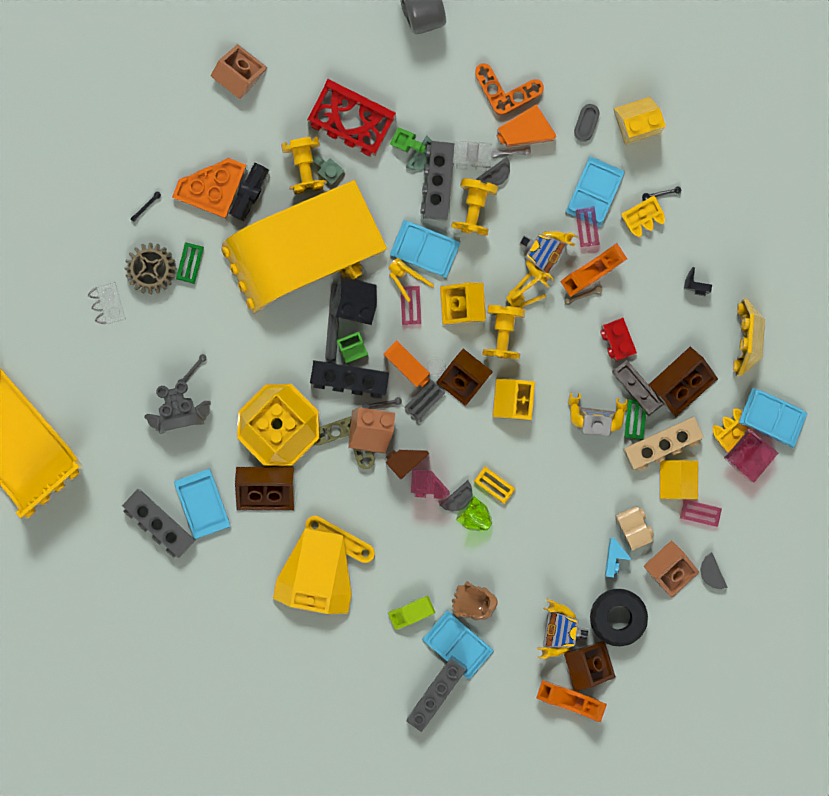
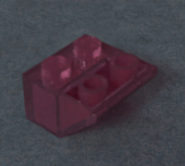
M748 429L724 459L750 483H755L779 453L752 430Z
M412 470L411 493H415L414 497L426 498V494H434L433 498L445 499V495H450V491L432 471Z

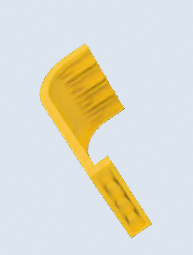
M355 180L239 230L228 237L222 243L221 248L224 257L228 258L230 262L229 267L232 274L236 275L239 281L237 284L240 291L244 292L247 298L246 304L253 313L261 311L269 303L294 290L374 255L382 254L387 250V246Z
M0 368V486L17 506L18 511L15 513L19 518L26 517L28 519L36 512L35 508L39 504L43 506L51 499L50 495L54 491L58 493L66 486L64 483L69 478L73 480L81 473L79 469L83 465L67 443Z

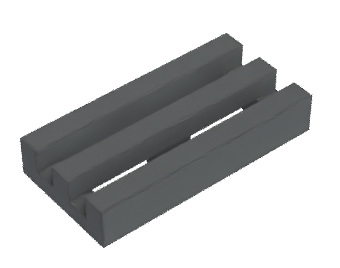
M431 380L405 408L419 420L445 392ZM432 385L434 389L412 409L410 406ZM438 391L439 394L417 414L416 411Z

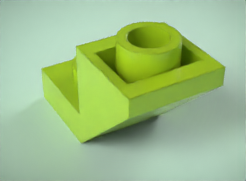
M427 595L387 613L394 629L397 630L436 612Z

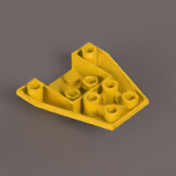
M742 299L741 303L737 305V314H740V319H742L741 331H744V337L740 339L739 349L743 350L742 355L738 356L737 360L733 362V372H736V376H742L763 358L765 319L748 299Z
M305 528L276 579L273 599L289 607L324 614L348 613L352 591L344 536L342 534Z

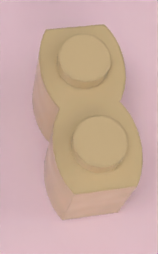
M634 506L615 515L632 551L653 541L654 533L651 526H646L644 522L646 515L642 508L639 509L638 506Z

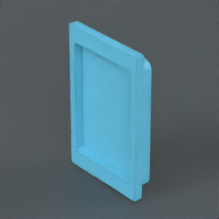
M590 156L566 209V213L601 227L625 171Z
M404 220L396 236L390 256L447 278L455 255L458 252L460 242Z
M752 388L738 423L794 448L807 413L762 390Z
M210 469L174 481L194 539L213 534L216 531L231 526Z
M448 610L422 639L446 661L452 655L465 664L467 669L463 675L467 679H470L494 651Z

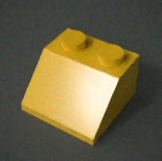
M467 282L440 286L442 325L486 321L484 283Z

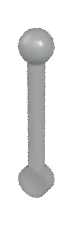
M529 148L513 151H498L494 149L491 155L492 157L509 154L530 155L531 150Z

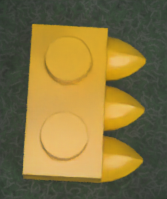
M655 196L620 214L628 230L637 237L642 235L641 224L647 230H653L652 218L662 225L665 222L664 212Z
M733 409L735 421L729 417H723L725 429L713 425L715 439L726 452H729L754 431L738 423L743 412L740 409Z

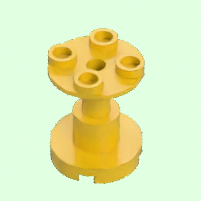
M311 137L290 140V145H287L285 142L281 144L282 152L292 153L294 165L299 166L302 183L289 187V190H293L294 194L304 193L305 189L312 188V191L324 189V184H327V180L313 181L310 164L313 163L311 149L320 146L319 137L313 138V141Z
M463 178L460 187L468 190L466 204L469 205L466 222L453 221L451 228L468 234L477 232L478 235L488 236L489 229L477 226L480 208L485 207L487 195H497L498 186L488 182L485 184L480 180Z
M488 305L487 313L496 315L495 330H498L496 350L483 349L482 355L497 356V358L520 359L521 353L508 351L510 332H514L515 318H525V309Z

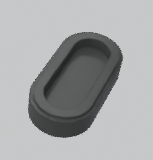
M587 104L581 109L574 129V136L577 140L586 142L591 139L600 115L597 106Z

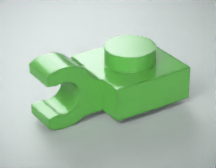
M399 127L390 142L391 146L407 153L410 148L422 154L426 149L423 143L415 140L416 135Z

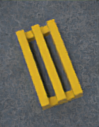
M484 466L473 481L503 504L506 503L515 491L513 486L486 466ZM487 472L509 488L510 491L506 492L483 474ZM480 478L504 494V499L479 481Z

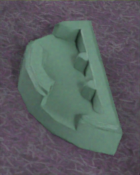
M426 135L422 143L424 146L430 145L432 140ZM426 149L423 154L416 151L406 168L411 170L424 169L425 164L429 163V157H426Z

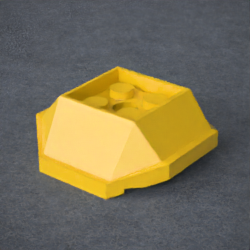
M292 384L264 385L238 411L237 439L264 466H293L320 439L319 411ZM277 419L282 420L283 423L280 429L273 428V422Z

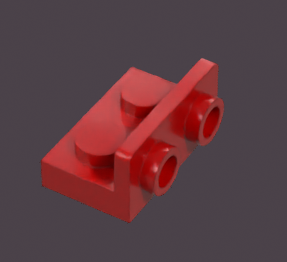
M624 318L601 326L603 330H600L603 341L607 340L609 348H607L611 359L614 358L616 362L637 353Z

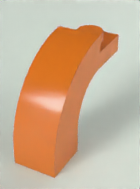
M616 243L560 282L569 296L572 297L618 267L628 258L618 243Z
M544 680L541 682L536 697L548 704L565 708L598 722H601L607 706L606 703L596 698Z

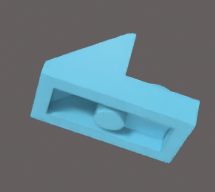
M609 538L605 576L614 577V573L618 574L619 562H616V558L631 560V558L615 538Z

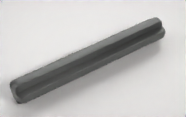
M337 285L331 286L326 360L336 359L339 317H335L330 311Z

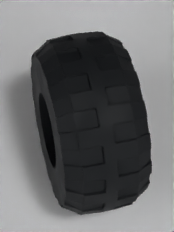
M612 589L602 593L593 603L590 611V623L596 636L604 643L617 647L627 646L640 639L648 623V612L644 602L635 593L626 589ZM615 606H624L630 613L629 623L622 629H614L608 623V613Z

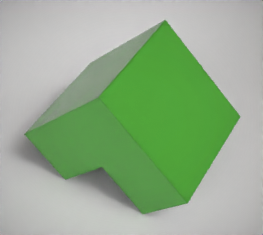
M360 332L337 340L346 364L368 356Z

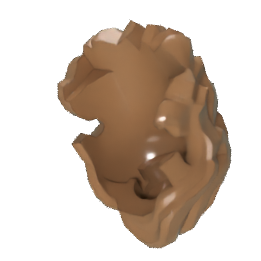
M466 581L464 585L457 586L456 593H454L457 599H452V611L457 617L486 620L492 616L498 600L487 588L475 587Z

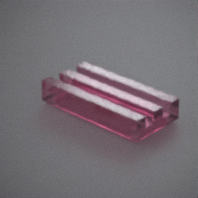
M595 206L576 209L580 246L600 245ZM588 212L592 213L594 242L591 239ZM580 213H584L588 239L586 243H584Z
M403 286L404 290L408 291L410 298V321H406L405 297L401 293L402 325L421 324L420 286ZM412 290H416V321H413Z
M684 500L680 518L718 527L722 508ZM687 505H693L701 508L717 511V514L715 515L698 510L687 508ZM689 512L715 518V522L686 516L685 513Z

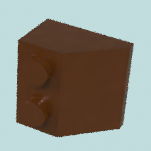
M463 348L436 383L466 406L493 371Z
M401 449L396 452L393 450L386 456L387 461L385 463L402 480L429 455V452L425 450Z
M603 641L577 648L564 654L575 691L592 688L616 677L606 643Z

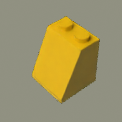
M651 97L613 108L625 145L660 134L666 127L660 107Z

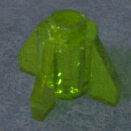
M475 496L472 497L470 506L465 510L464 514L462 513L456 518L468 530L487 531L492 525V516L487 506Z

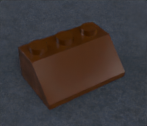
M690 346L648 385L664 402L668 410L677 417L718 378L706 360Z
M236 467V509L294 510V467Z

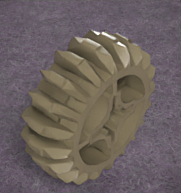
M152 243L148 244V249H146L145 244H141V251L137 247L134 248L137 252L136 255L131 252L129 253V256L133 259L132 261L126 259L125 262L131 265L130 267H124V270L131 273L125 276L126 278H133L129 281L130 285L137 283L134 287L135 290L142 287L141 293L144 294L146 289H148V293L152 295L155 288L158 294L160 293V286L164 290L167 289L164 285L165 282L169 285L172 284L168 279L169 277H176L175 274L170 273L177 270L176 267L171 266L176 261L175 259L168 260L172 253L169 252L165 255L166 247L159 251L160 244H156L154 249ZM153 253L160 255L161 258L149 261L145 255ZM140 259L143 264V268L141 271H139V274L136 275L135 268L138 260ZM145 261L151 266L153 264L155 265V267H153V270L156 276L151 272L146 273L148 267ZM165 262L166 271L161 279L158 270ZM147 276H152L156 283L145 284L140 280Z

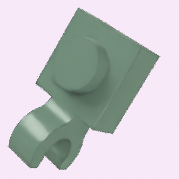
M317 153L313 156V162L321 168L317 173L333 185L344 172V169L331 158L325 162Z

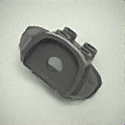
M179 381L173 389L159 386L156 394L165 400V404L158 408L160 416L146 414L144 418L147 419L150 427L159 431L160 434L181 427L203 425L210 413L211 401H203L194 408L192 399L184 398L183 394L188 390V385L184 381Z

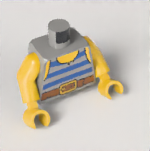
M544 231L542 234L537 235L535 241L524 235L519 244L529 250L525 259L530 274L535 278L542 274L543 277L539 281L547 288L550 287L546 283L547 280H555L550 274L568 244L575 246L571 239L573 237L578 238V236L573 233Z
M570 393L568 404L571 406V423L577 426L582 433L610 436L612 431L621 429L625 415L624 412L627 410V399L625 403H619V398L616 399L617 411L615 412L579 407L581 394L578 393L577 398H574L572 393Z
M546 599V601L550 602L549 607H543L544 610L548 611L543 647H537V650H542V655L537 656L539 659L560 656L569 652L571 647H575L576 639L587 641L589 629L578 628L579 620L576 619L575 613L566 605L550 599Z

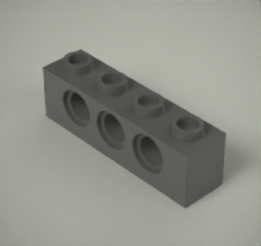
M431 141L430 145L426 146V157H429V163L425 164L424 176H427V182L423 183L422 187L425 203L421 202L420 214H423V219L448 220L455 143ZM441 157L444 161L443 166H436L434 158ZM433 176H439L442 179L440 186L432 183ZM432 195L439 196L440 203L438 205L431 203L430 197Z
M137 489L122 505L125 508L123 512L131 519L133 517L139 521L137 525L145 532L149 530L153 534L152 539L159 545L163 543L167 547L166 551L173 558L175 556L180 558L196 541L140 489ZM142 506L148 508V515L146 517L139 515V509ZM156 519L161 520L163 523L160 530H156L153 527V522ZM170 532H174L177 536V540L174 543H170L167 540V535Z
M451 655L411 711L406 722L422 732L462 677L467 666Z

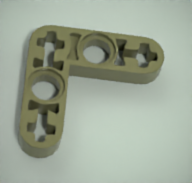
M351 416L319 427V434L325 433L323 429L327 428V434L330 439L326 440V436L321 437L320 442H316L314 445H322L349 436L350 428L348 424L351 423ZM333 425H338L341 428L340 435H331L330 428ZM353 449L357 463L362 469H370L374 465L375 460L371 451L365 452L367 458L371 457L372 460L369 462V466L361 464V460H363L362 454L359 456L357 454V451L363 450Z

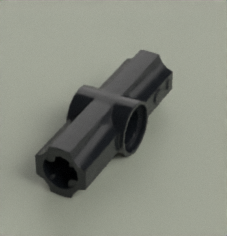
M254 163L246 181L242 182L238 190V197L229 213L230 215L245 221L252 205L255 204L261 193V187L270 171L269 169Z

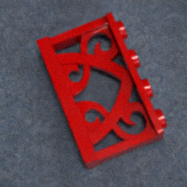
M327 79L307 121L310 123L309 126L317 131L322 129L327 132V136L335 140L338 137L344 140L343 143L351 148L356 146L361 149V153L370 157L371 154L376 156L396 117V112ZM328 91L333 92L331 105L322 104ZM342 100H347L349 103L347 107H338V104L343 105L341 103ZM356 104L359 105V116L364 125L345 129L338 111H349ZM325 108L331 109L332 113L327 112L323 115L328 116L329 120L327 122L320 121L318 112ZM366 111L371 112V116L367 117L371 120L369 122L363 116ZM385 118L387 122L380 134L375 126ZM333 123H335V125H336V127H337L338 130H336V129H334V128H332V127H330V126H331ZM371 129L376 134V141L368 145L363 141V138L368 136L371 139V135L368 132ZM358 135V140L350 136Z

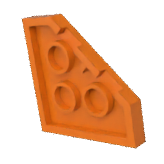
M227 158L190 176L179 179L172 198L226 219L247 165Z

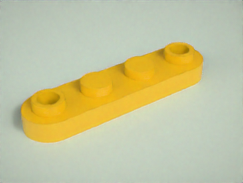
M311 516L306 520L305 528L314 529L311 524L316 521L319 524L316 530L342 534L347 555L362 563H368L373 560L375 550L370 544L319 516ZM364 549L369 551V555L367 557L362 556V551Z

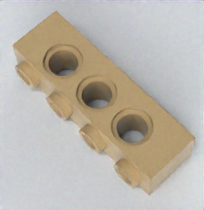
M691 417L625 447L623 451L632 470L637 468L638 471L649 467L647 464L649 462H661L666 459L665 455L671 452L673 455H676L683 451L682 447L689 445L691 448L700 444V439L704 438L695 417ZM680 431L686 434V440L683 443L677 440V434ZM662 439L667 440L669 443V447L665 451L659 447V442ZM645 447L651 450L649 458L642 456V450Z

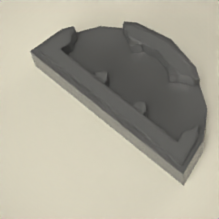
M506 157L476 178V180L497 186L503 184L510 173L508 158Z
M467 480L446 498L440 506L452 512L465 508L470 503L473 494L470 482Z
M711 552L705 556L701 564V577L712 588H728Z

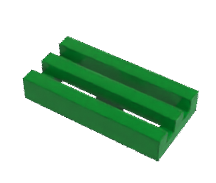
M185 242L176 280L195 284L204 250L203 246ZM188 247H190V248H192V249H191V253H190V257H189V261H188V265H187L185 277H182L181 275H182V271H183V267H184V263H185V259H186ZM196 249H198L199 251H198V255H197V259H196V263H195V267H194L192 279H190V278H189V275H190V271H191V267H192V263H193L195 251H196Z
M628 399L624 437L644 439L646 413L642 409L640 434L636 435L639 404L632 399ZM632 404H635L632 434H629Z

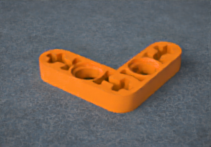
M479 64L475 69L476 79L492 109L498 115H505L539 97L544 90L543 83L538 79H533L505 94L492 68L488 64ZM481 68L488 70V79L493 78V80L488 81L485 85L483 84V82H486L483 75L479 76ZM494 84L498 87V92L496 94H489L487 87ZM532 84H534L535 86L539 85L540 88L538 89V93L532 91L529 93L530 97L527 98V94L523 90V88L526 87V91H528L532 88ZM516 92L522 93L524 96L523 101L515 102L513 94ZM509 96L510 102L514 106L510 107L509 103L505 106L504 111L497 109L498 102L501 101L502 104L507 102L508 99L506 97Z

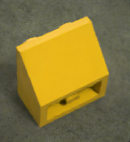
M496 379L492 417L531 421L535 381Z

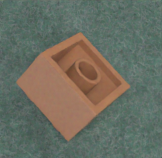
M237 44L217 62L210 76L237 98L241 99L250 91L267 67Z
M361 407L352 410L348 448L385 454L394 432L395 413Z
M672 540L643 566L671 598L699 573L687 555Z

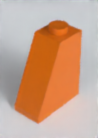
M537 104L497 129L498 134L496 135L502 145L505 143L507 147L554 141L557 137Z
M397 340L383 354L416 388L419 385L423 387L430 380L428 378L430 373Z

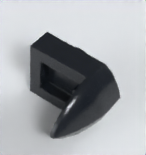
M692 267L685 279L684 289L695 291L694 295L706 296V293H711L712 284L694 282L695 267Z

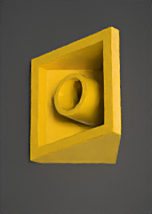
M661 461L659 499H698L699 461Z

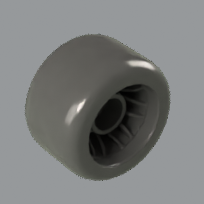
M400 0L404 16L407 18L412 33L422 34L445 26L446 13L442 0Z

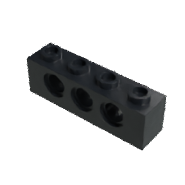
M313 360L310 384H314L313 388L324 390L325 386L333 387L332 391L344 393V389L352 390L351 394L363 396V392L371 393L370 397L381 399L382 395L386 396L390 373ZM328 372L336 374V379L333 382L326 381L325 375ZM353 375L355 377L354 384L346 385L344 383L345 376ZM372 378L374 380L373 387L365 388L363 386L364 379Z

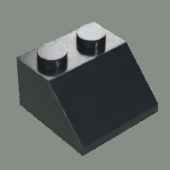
M340 276L330 313L335 317L372 325L377 307V285Z

